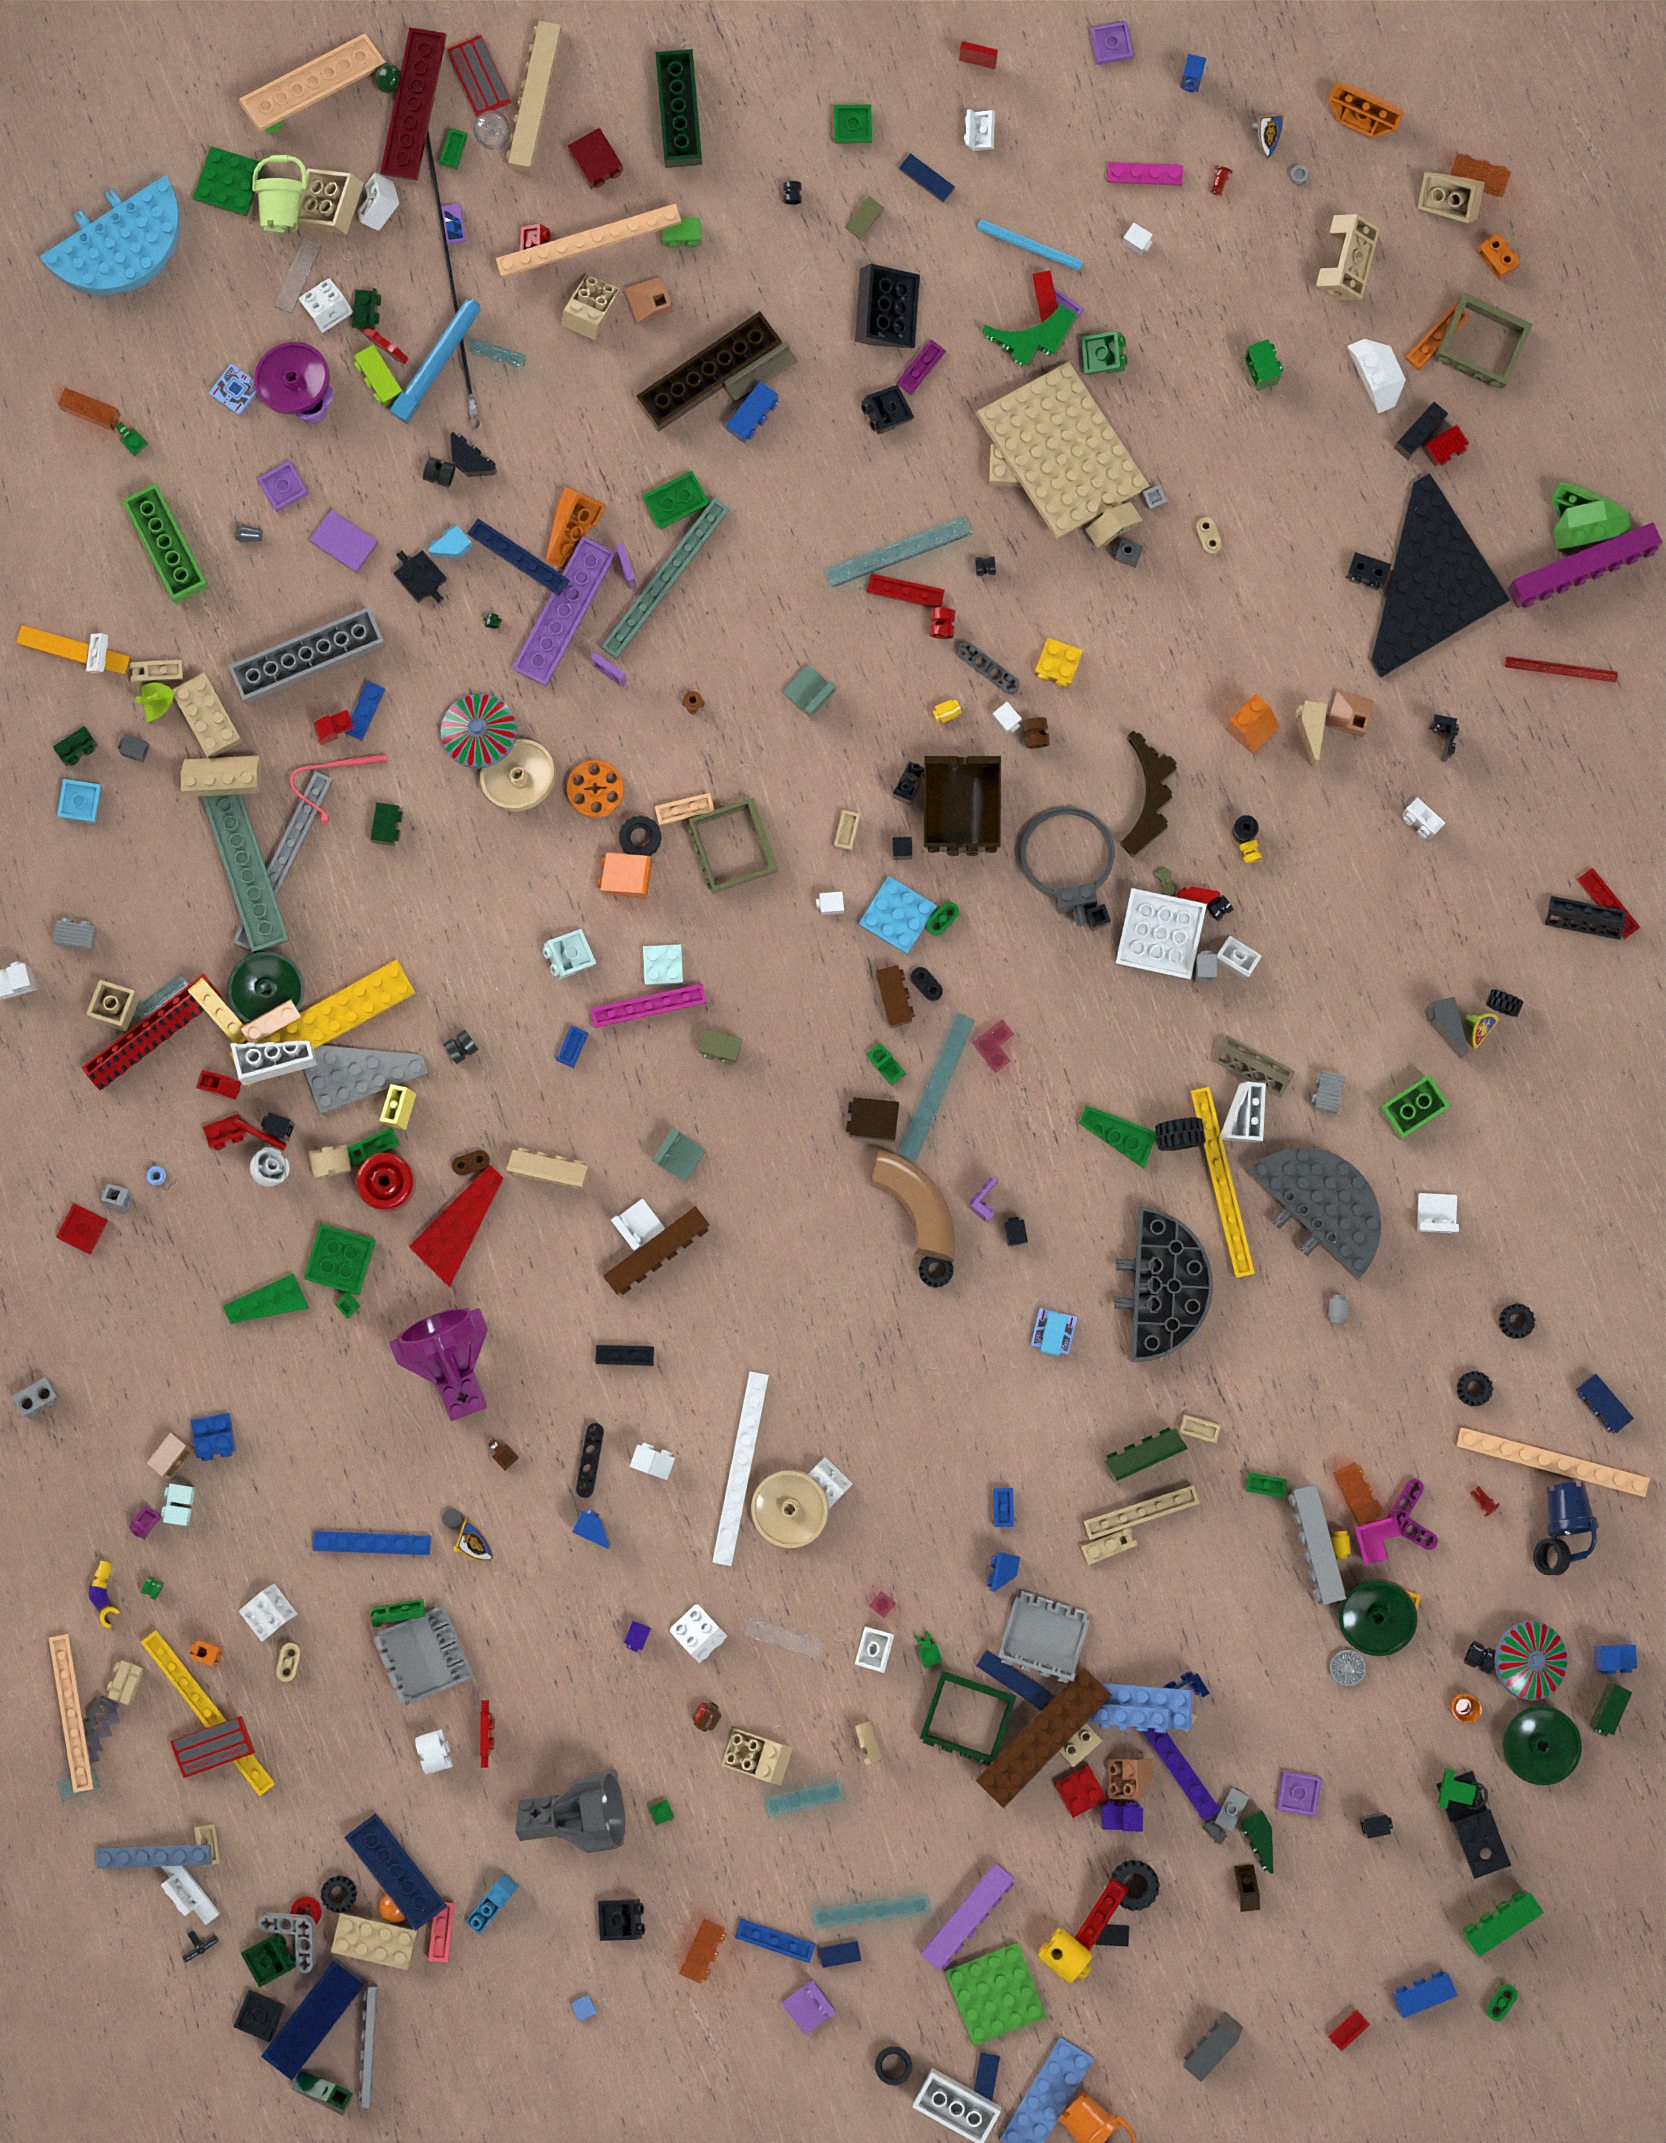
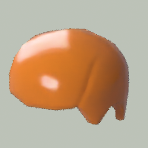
M1463 1693L1457 1695L1452 1700L1451 1712L1453 1717L1462 1723H1474L1482 1714V1706L1474 1695Z
M386 1894L379 1904L381 1916L392 1924L403 1922L405 1917Z

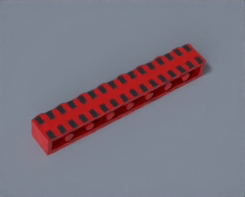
M204 973L81 1067L99 1091L110 1085L118 1076L123 1075L127 1069L138 1063L149 1052L154 1051L157 1046L168 1040L175 1032L185 1027L188 1022L204 1011L203 1007L188 991L201 978L209 984L220 998L222 997Z

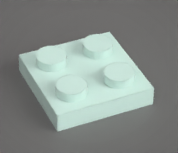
M681 944L643 946L645 985L683 983Z

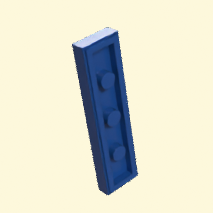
M741 1919L735 1936L736 1939L810 1963L816 1945L815 1943Z

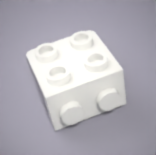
M697 1604L670 1628L673 1636L699 1663L706 1659L728 1637Z

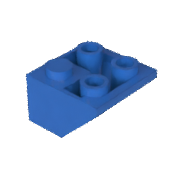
M999 1552L996 1553V1556L992 1555L990 1567L994 1568L993 1575H989L987 1581L990 1591H997L1017 1576L1019 1556Z

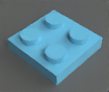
M63 779L57 817L96 823L102 785Z

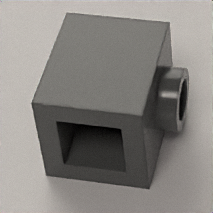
M1122 538L1121 543H1116L1113 554H1116L1114 560L1136 568L1143 546Z

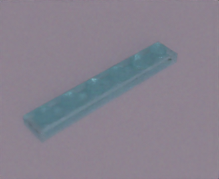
M929 1894L812 1909L814 1929L931 1914Z

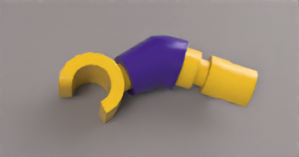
M100 1561L99 1569L95 1572L96 1581L93 1580L92 1586H89L88 1595L98 1611L101 1610V1624L106 1628L112 1629V1624H108L105 1621V1615L108 1612H114L116 1615L120 1613L118 1609L109 1606L111 1602L107 1595V1583H105L106 1579H109L113 1564Z

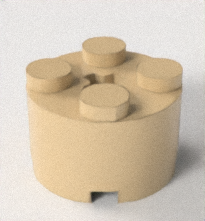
M347 1145L337 1146L335 1150L331 1146L322 1148V1152L320 1150L309 1152L314 1179L328 1178L351 1172Z

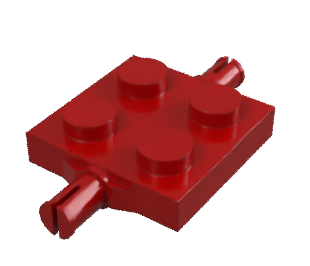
M481 1700L480 1768H489V1756L491 1750L495 1749V1737H491V1730H495V1718H491L492 1713L489 1712V1700Z

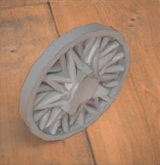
M1342 1650L1336 1653L1330 1662V1674L1340 1685L1354 1686L1365 1676V1661L1355 1651Z

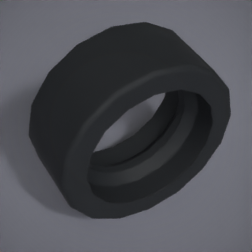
M1545 1538L1536 1545L1533 1561L1540 1573L1544 1575H1561L1569 1568L1571 1552L1568 1545L1561 1539ZM1553 1545L1557 1551V1562L1553 1568H1550L1547 1562V1552Z
M890 2046L884 2048L876 2058L875 2070L877 2076L888 2085L896 2086L904 2083L912 2073L910 2055L900 2047ZM897 2054L903 2058L905 2070L899 2077H889L883 2072L882 2062L888 2055Z

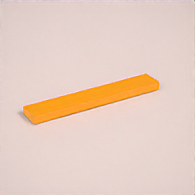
M21 626L16 644L87 664L89 644L27 626ZM106 650L104 670L126 676L131 657Z

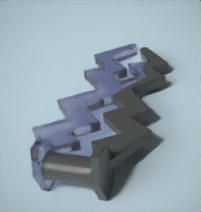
M100 1696L97 1704L85 1713L90 1720L84 1723L88 1733L86 1742L91 1741L93 1747L88 1748L92 1755V1758L89 1759L90 1763L99 1761L96 1752L103 1751L99 1739L112 1736L109 1725L120 1723L117 1713L120 1704L105 1699L103 1696ZM100 1705L111 1709L112 1712L106 1713L109 1719L99 1721L103 1731L95 1733L92 1726L99 1724L94 1714L103 1712L100 1708Z

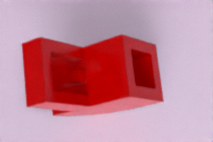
M348 710L332 716L327 715L313 723L321 745L338 739L339 734L354 729Z

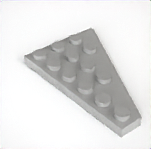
M324 1045L314 1049L317 1065L304 1069L320 1114L390 1088V1084L400 1085L429 1074L422 1055Z

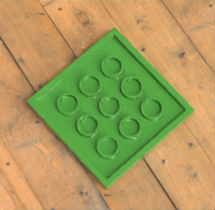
M1018 1942L945 1970L973 2046L1047 2017Z

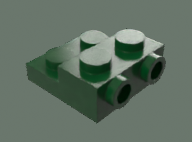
M279 1933L273 1934L241 1953L259 1988L296 1967V1958L294 1954L288 1952L286 1939L284 1936L279 1935Z

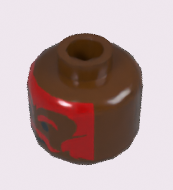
M711 1701L709 1703H700L692 1716L693 1724L704 1732L713 1730L721 1719V1713L718 1710L719 1706Z

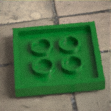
M210 146L193 200L247 217L255 195L253 191V174L258 163L261 161ZM264 166L261 167L257 180H260Z
M320 1224L303 1279L359 1296L376 1240Z

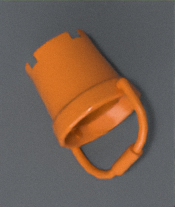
M1085 2091L1057 2119L1077 2143H1104L1121 2124L1129 2132L1132 2140L1131 2143H1136V2136L1130 2125L1121 2116L1111 2115Z

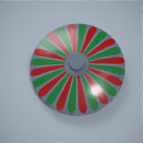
M473 694L455 702L446 712L441 725L442 743L450 757L465 767L475 769L487 768L502 761L512 750L517 737V724L510 708L502 700L487 694Z
M1533 1621L1517 1623L1502 1635L1497 1644L1494 1657L1496 1674L1502 1686L1517 1698L1524 1700L1546 1698L1558 1689L1565 1677L1567 1670L1565 1645L1558 1633L1546 1624Z

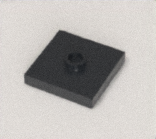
M248 1990L233 2027L270 2042L285 2004Z

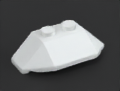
M1367 339L1347 346L1377 414L1394 408L1406 379L1391 347Z

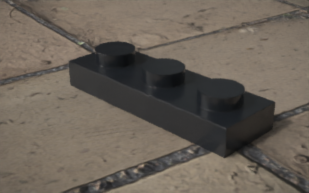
M596 1345V1365L654 1366V1346Z

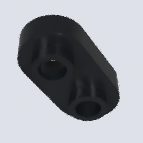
M918 967L914 969L911 974V981L927 1000H939L943 989L926 968ZM919 973H922L924 975V979L919 980L917 978V975ZM931 988H935L937 992L935 994H931L929 990Z

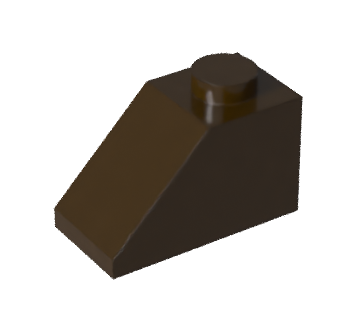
M1254 1864L1234 1866L1240 1912L1260 1910V1893Z

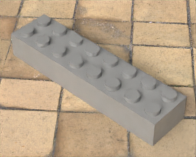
M367 607L231 664L228 667L243 702L249 704L386 645L370 608Z

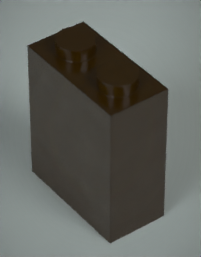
M853 1097V1102H849L848 1113H852L851 1121H847L846 1132H850L849 1137L895 1142L899 1102Z

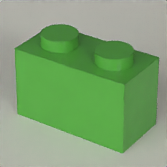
M700 217L680 218L681 224L663 229V244L668 248H677L678 246L685 245L688 248H695L697 245H701Z

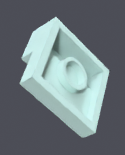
M582 929L554 938L544 944L543 954L546 959H550L552 964L550 966L551 972L559 980L596 964Z

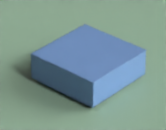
M589 1994L571 2002L578 2021L597 2013Z

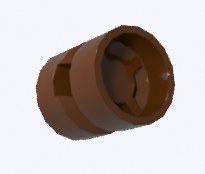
M1030 718L1022 722L1024 733L1027 734L1025 736L1027 749L1043 748L1050 745L1049 734L1046 733V730H1048L1047 718Z

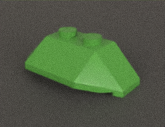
M1559 482L1551 499L1559 518L1562 517L1567 508L1600 500L1608 501L1629 515V512L1613 499L1579 484Z
M1600 500L1567 508L1554 528L1553 533L1557 549H1563L1616 537L1630 532L1632 529L1627 512L1606 500Z

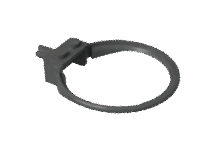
M1076 807L1054 808L1037 816L1024 831L1019 849L1020 862L1031 884L1041 893L1056 900L1059 914L1073 912L1076 926L1082 927L1087 924L1085 910L1097 907L1096 891L1105 883L1112 870L1115 857L1114 842L1106 825L1094 814ZM1064 814L1083 817L1098 827L1106 840L1108 859L1105 869L1094 883L1056 889V892H1054L1053 889L1040 883L1032 874L1026 858L1028 840L1035 828L1051 817Z

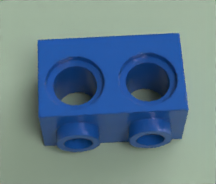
M1188 54L1180 88H1184L1187 92L1199 91L1206 62L1205 57Z

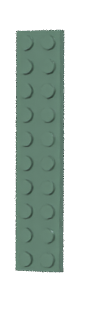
M242 794L202 796L252 952L262 951L290 941Z

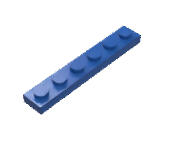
M314 1531L313 1551L430 1555L431 1536Z

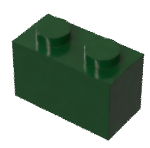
M376 802L370 839L372 843L395 846L396 841H399L400 830H398L399 822L402 823L403 811H401L399 805Z

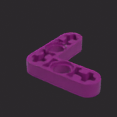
M1411 1479L1405 1484L1387 1518L1397 1516L1398 1512H1394L1395 1509L1405 1513L1404 1517L1400 1515L1398 1518L1402 1536L1423 1549L1432 1550L1438 1544L1437 1536L1408 1518L1424 1489V1485L1420 1480ZM1418 1483L1419 1491H1414L1411 1495L1415 1497L1414 1500L1404 1495L1405 1492L1409 1494L1412 1490L1410 1484ZM1402 1499H1407L1410 1502V1507L1407 1510H1403L1399 1506ZM1410 1525L1415 1526L1417 1529V1534L1413 1537L1409 1536L1406 1532ZM1421 1530L1424 1531L1422 1536L1426 1538L1432 1537L1433 1545L1429 1544L1426 1546V1541L1421 1538L1419 1542L1416 1541L1421 1534Z

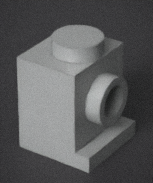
M107 1184L106 1189H103L100 1195L103 1207L120 1211L122 1214H126L133 1199L129 1189L112 1184Z

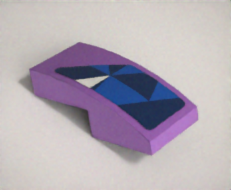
M460 203L441 206L447 245L466 242Z

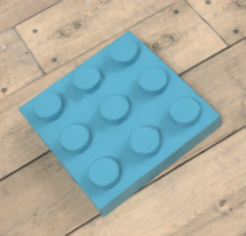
M888 876L861 919L859 926L908 955L928 920L936 910L937 905Z

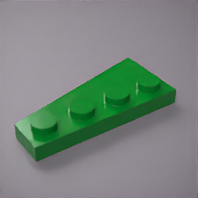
M1086 1105L1079 1124L1144 1169L1156 1139V1132Z

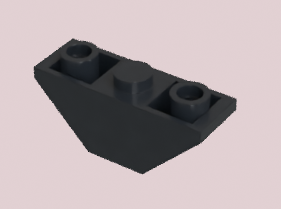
M454 432L450 434L453 464L467 477L489 476L497 473L496 464L487 457L485 459L481 456L482 452L476 446H469L464 436L461 434L456 435Z
M909 761L893 792V799L911 805L923 779L924 767Z

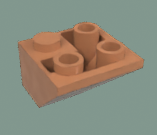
M661 277L625 288L637 324L673 312Z
M1337 690L1327 727L1364 737L1374 701Z
M1107 1759L1108 1799H1141L1153 1779L1152 1759Z

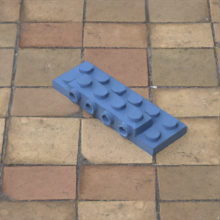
M1101 1683L1113 1696L1088 1721L1100 1724L1099 1728H1111V1725H1118V1729L1129 1730L1130 1726L1136 1727V1731H1148V1728H1155V1732L1166 1733L1167 1729L1191 1730L1193 1690Z

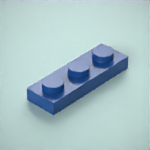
M367 681L351 716L354 729L344 732L346 735L363 741L383 697L385 688Z

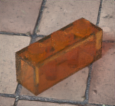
M1457 154L1450 175L1484 182L1483 192L1502 198L1511 171L1504 166L1491 165L1486 160L1478 161L1472 159L1467 154Z
M68 388L64 389L58 403L62 411L114 431L121 415L117 408Z
M1353 1462L1332 1472L1358 1525L1381 1515L1380 1510L1382 1508L1378 1500L1373 1499L1371 1495L1373 1492L1369 1482L1365 1483L1362 1477L1365 1474L1360 1464L1357 1465L1356 1462Z
M704 1918L679 1972L680 1975L700 1984L702 1979L707 1980L711 1971L708 1969L710 1962H715L719 1953L716 1951L719 1943L723 1944L727 1933L724 1932L725 1927Z

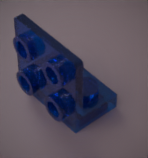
M1192 1671L1181 1675L1182 1680L1177 1683L1171 1681L1163 1686L1164 1688L1179 1689L1192 1682L1190 1687L1195 1695L1205 1697L1210 1694L1199 1674L1196 1672L1192 1673Z

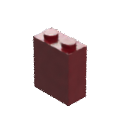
M600 127L567 146L569 154L590 189L601 187L605 184L606 180L617 178L623 171L620 160Z

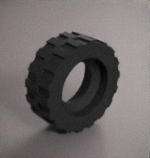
M642 815L633 816L622 824L619 831V841L624 852L629 855L652 856L661 845V832L653 819L651 820L649 817H643ZM637 828L647 830L650 835L649 842L644 846H636L631 841V834Z

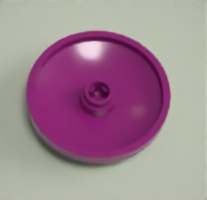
M301 342L283 343L270 349L260 359L254 374L255 389L261 401L271 410L282 414H298L311 409L324 397L330 382L329 368L322 354L314 347Z

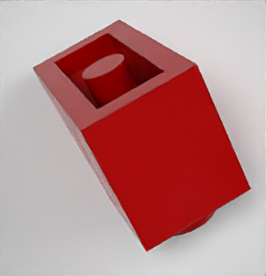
M1184 887L1176 893L1178 895L1177 898L1201 902L1207 905L1220 896L1219 891L1198 887H1190L1189 889Z
M202 1070L196 1088L236 1100L240 1092L241 1082L225 1075Z

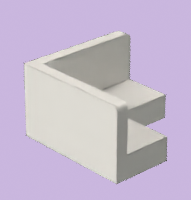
M374 173L365 185L367 199L357 212L361 223L379 231L399 205V200L394 182Z

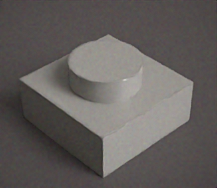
M1160 485L1142 492L1149 510L1167 504V499Z

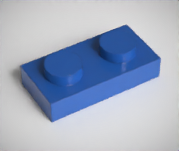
M994 1488V1527H1014L1013 1488Z

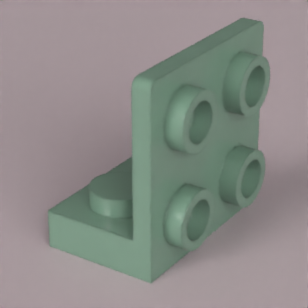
M807 665L783 691V694L811 718L836 691V685L831 681L828 683L814 669Z
M673 1127L652 1160L686 1182L706 1150Z

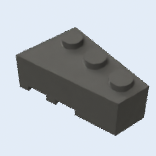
M1224 2012L1217 2022L1215 2021L1211 2025L1208 2033L1197 2041V2046L1194 2050L1190 2049L1186 2053L1183 2067L1202 2082L1239 2041L1243 2026L1228 2013Z

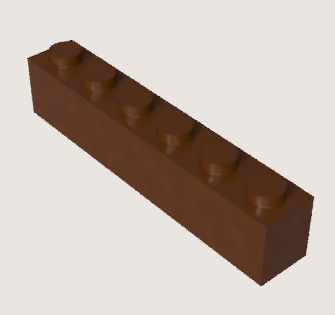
M695 1206L604 1274L603 1277L617 1295L621 1293L623 1296L632 1289L630 1287L635 1282L639 1284L647 1278L645 1274L649 1271L655 1272L663 1266L661 1262L665 1259L670 1261L678 1255L676 1251L681 1247L684 1249L689 1247L693 1243L692 1239L697 1235L699 1237L705 1235L709 1231L707 1228L710 1224Z

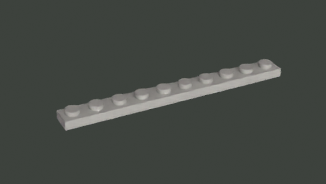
M315 771L303 796L320 808L333 779ZM302 799L267 869L275 897H277L318 813L316 809ZM242 922L233 939V943L251 951Z

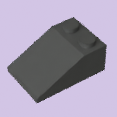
M1455 997L1430 1003L1427 1006V1010H1425L1427 1021H1431L1433 1028L1459 1058L1464 1057L1469 1051Z

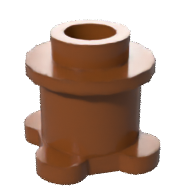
M690 691L684 696L682 705L688 708L690 714L694 715L699 708L704 707L705 702L698 692ZM695 699L696 702L690 703V700Z

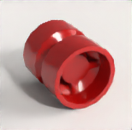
M941 607L931 609V621L933 624L930 625V637L937 639L954 638L955 627L952 625L955 622L956 611L954 609Z

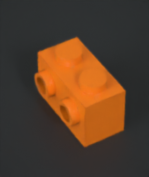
M1496 233L1482 243L1476 252L1500 281L1515 270L1520 261L1517 253L1511 251L1507 246L1508 243L1505 238L1500 237Z

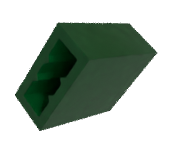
M1607 1683L1589 1726L1594 1728L1593 1732L1606 1737L1608 1734H1615L1632 1695L1631 1691L1616 1684Z

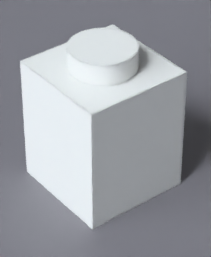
M1133 223L1124 236L1122 244L1142 255L1144 250L1147 252L1152 246L1153 242L1151 239L1153 234Z
M1008 702L992 714V718L1006 734L1010 731L1014 733L1021 727L1022 718Z
M842 892L820 893V899H816L817 910H821V915L844 913Z

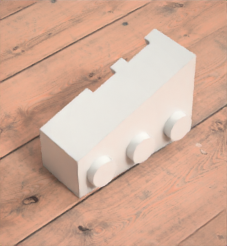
M1245 1082L1239 1084L1220 1134V1140L1252 1143L1263 1141L1266 1083Z

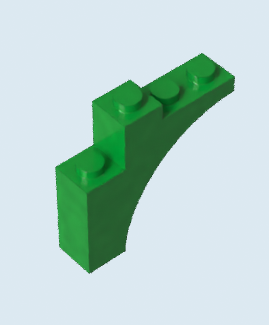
M1060 305L1047 320L1030 329L1003 331L985 325L982 332L986 334L984 338L993 343L995 340L1001 342V347L1010 352L1013 349L1011 357L1014 358V363L1021 367H1024V365L1030 366L1040 347H1042L1041 352L1049 356L1051 354L1057 356L1078 314Z

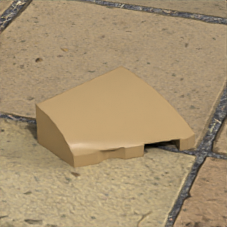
M872 1721L856 1725L855 1728L865 1757V1764L868 1765L882 1759L883 1756Z

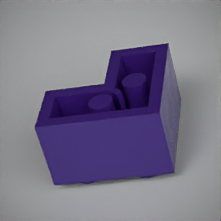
M1106 1801V1805L1101 1807V1829L1143 1832V1807L1139 1806L1137 1802H1126V1805H1118V1801Z

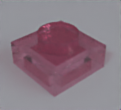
M880 1591L869 1607L885 1618L896 1603Z

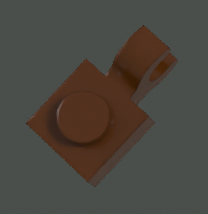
M494 1438L487 1442L496 1452L492 1458L504 1471L519 1459L518 1455L507 1444L501 1447Z

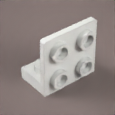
M330 278L299 297V301L312 316L322 333L353 313L347 300Z
M1418 797L1401 814L1404 817L1403 821L1409 826L1413 825L1418 830V835L1423 839L1427 838L1430 840L1445 824Z
M1418 1194L1417 1232L1451 1234L1459 1232V1224H1456L1457 1195Z
M643 1199L620 1216H615L611 1219L634 1252L665 1229Z
M826 1457L808 1474L824 1489L829 1508L853 1484Z
M275 1583L261 1591L239 1610L261 1641L267 1639L278 1628L297 1615V1612Z

